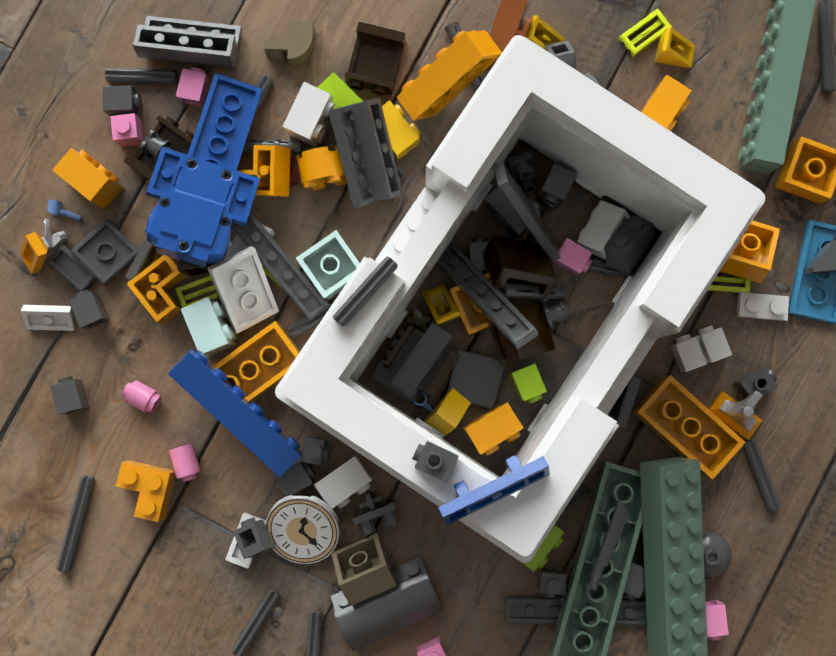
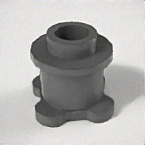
M154 129L148 133L145 140L139 146V149L144 154H151L156 161L162 147L172 150L171 142L160 138V135Z
M559 300L557 304L550 306L542 305L549 328H553L554 324L564 322V324L568 323L567 318H570L571 314L567 303L563 304Z

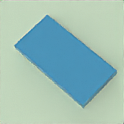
M810 219L806 221L789 298L788 314L832 325L836 324V272L804 275V269L824 244L833 241V237L836 236L835 225Z

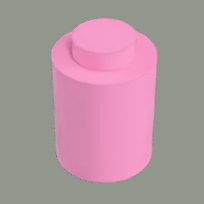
M193 443L169 450L176 478H182L183 482L197 478L196 473L201 472Z

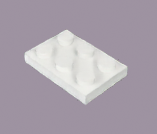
M250 246L222 260L220 263L207 267L235 333L238 334L279 312L254 247Z

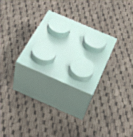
M337 230L296 257L301 267L326 301L342 291L360 264Z
M208 297L181 309L197 350H200L207 357H212L236 346L234 340L237 339V336L225 320L227 314L222 303L219 304L218 301Z

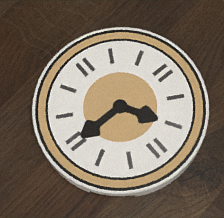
M289 495L280 499L271 508L265 523L270 539L276 545L273 550L281 557L294 563L311 564L325 559L333 552L339 539L337 515L326 502L315 496Z

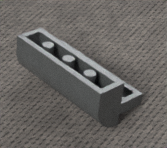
M146 15L145 24L137 25L133 47L139 58L236 68L240 58L238 51L242 28L237 25Z
M380 98L329 110L330 123L334 130L337 150L340 153L343 173L346 177L353 208L363 207L374 201L391 199L403 194Z
M421 556L392 568L397 586L352 606L349 605L342 591L331 596L338 626L344 639L353 651L444 610Z

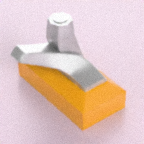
M46 218L43 221V237H40L36 232L27 234L21 248L20 256L31 275L41 271L48 254L59 243L67 240L64 231L51 235L50 220Z
M757 390L740 402H737L725 392L720 391L708 407L722 422L745 440L750 439L763 421L753 414L757 402L762 397V394Z

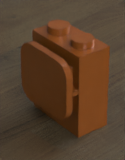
M501 0L489 34L501 52L504 51L514 36L521 35L526 38L532 20L531 17L527 16L525 24L522 25L528 0Z

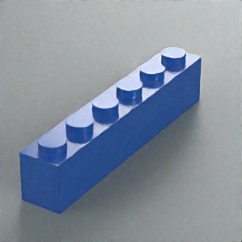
M191 348L170 369L168 375L280 478L301 457L300 444L293 437L287 438L281 433L283 429L275 420L269 421L263 416L264 410L257 403H249L244 398L246 394L237 385L232 387L226 381L228 377L219 368L214 370L207 363L209 359L200 350L195 352Z

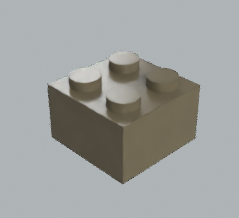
M377 533L332 552L339 587L350 606L397 586L387 552Z

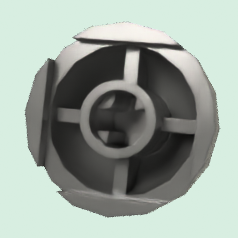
M703 528L705 579H713L721 576L728 569L731 563V550L728 542L721 534Z

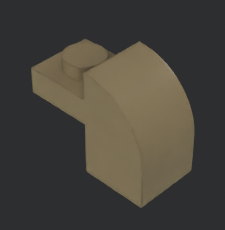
M289 21L288 40L264 39V51L267 57L274 60H283L284 57H287L290 66H298L306 62L314 51L313 22Z

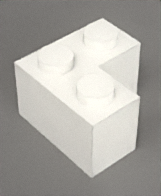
M303 82L283 124L286 132L291 137L302 140V142L316 148L318 143L321 144L327 133V130H324L326 126L323 121L325 116H330L329 110L334 108L331 94Z

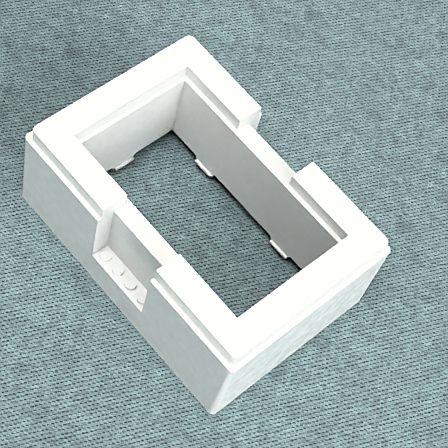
M516 35L504 49L427 163L425 187L376 260L374 261L370 257L363 258L277 385L275 395L278 399L440 507L459 497L454 488L455 484L464 480L471 492L499 478V476L442 439L444 436L442 433L418 417L416 420L412 419L357 382V380L387 337L391 338L408 313L405 311L406 307L472 210L476 212L493 185L490 182L495 176L493 165L500 161L504 163L518 140L521 139L562 167L576 173L577 178L575 182L597 197L608 196L640 218L652 222L655 228L662 231V234L634 276L631 277L629 275L613 298L614 307L549 405L544 403L527 429L530 431L529 436L516 454L522 466L544 456L549 466L550 475L459 519V521L520 562L527 563L531 561L618 428L617 421L608 416L611 408L655 341L661 337L680 333L764 204L765 195L760 189L531 40L521 35ZM385 257L392 258L398 265L397 269L346 326L339 325L333 319V315ZM428 440L458 454L459 457L447 483L415 468L417 461L412 458L419 443L425 445ZM431 455L428 462L430 465L436 466L439 464L440 458L437 455ZM508 468L506 469L503 475L510 473Z

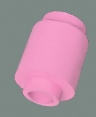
M137 380L133 383L129 382L122 393L125 396L124 402L145 413L147 411L153 413L162 397L157 394L156 390Z

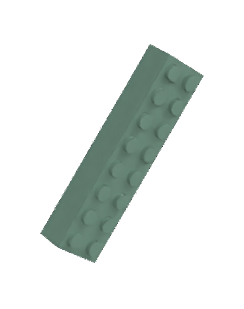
M770 0L773 1L772 8L769 9L765 20L768 28L761 40V46L764 47L763 53L759 56L756 69H759L758 78L754 79L752 85V92H755L753 101H750L747 109V115H750L749 122L745 125L742 137L745 138L744 147H741L738 154V161H741L739 169L768 175L784 165L816 0Z
M679 456L641 462L640 478L648 656H708L700 460Z
M601 462L549 648V656L607 655L642 525L641 478L639 471L609 462ZM619 501L626 507L627 520L608 562V567L604 568L597 591L587 588Z

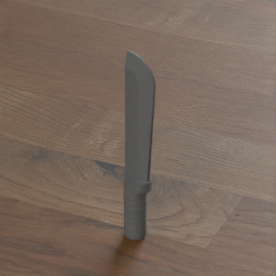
M619 501L587 588L597 591L604 568L608 567V562L627 520L626 507Z

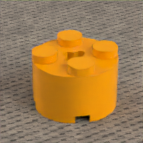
M335 146L336 151H330L328 147H320L301 152L302 156L297 155L301 183L304 188H312V191L325 189V184L334 183L335 186L347 184L337 146Z

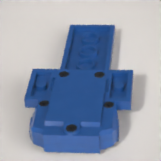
M215 73L188 155L165 147L161 148L146 191L147 196L159 199L158 204L149 216L145 230L147 241L156 247V253L206 268L207 264L220 263L226 256L231 240V223L246 226L260 178L239 172L237 168L262 93L261 88Z

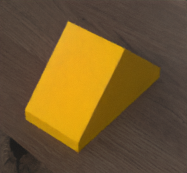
M538 15L533 16L526 35L527 39L544 50L546 45L565 40L563 36Z
M666 27L658 40L655 62L692 68L696 45L672 27Z
M444 283L422 292L436 325L441 326L459 318V311Z
M452 387L425 418L424 422L446 436L457 427L471 402Z

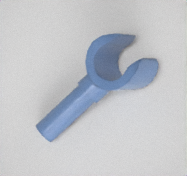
M48 201L47 210L52 215H62L77 221L81 220V215L63 210L61 201Z
M420 392L425 397V401L419 404L413 398L415 405L431 413L434 408L429 403V398L424 392Z

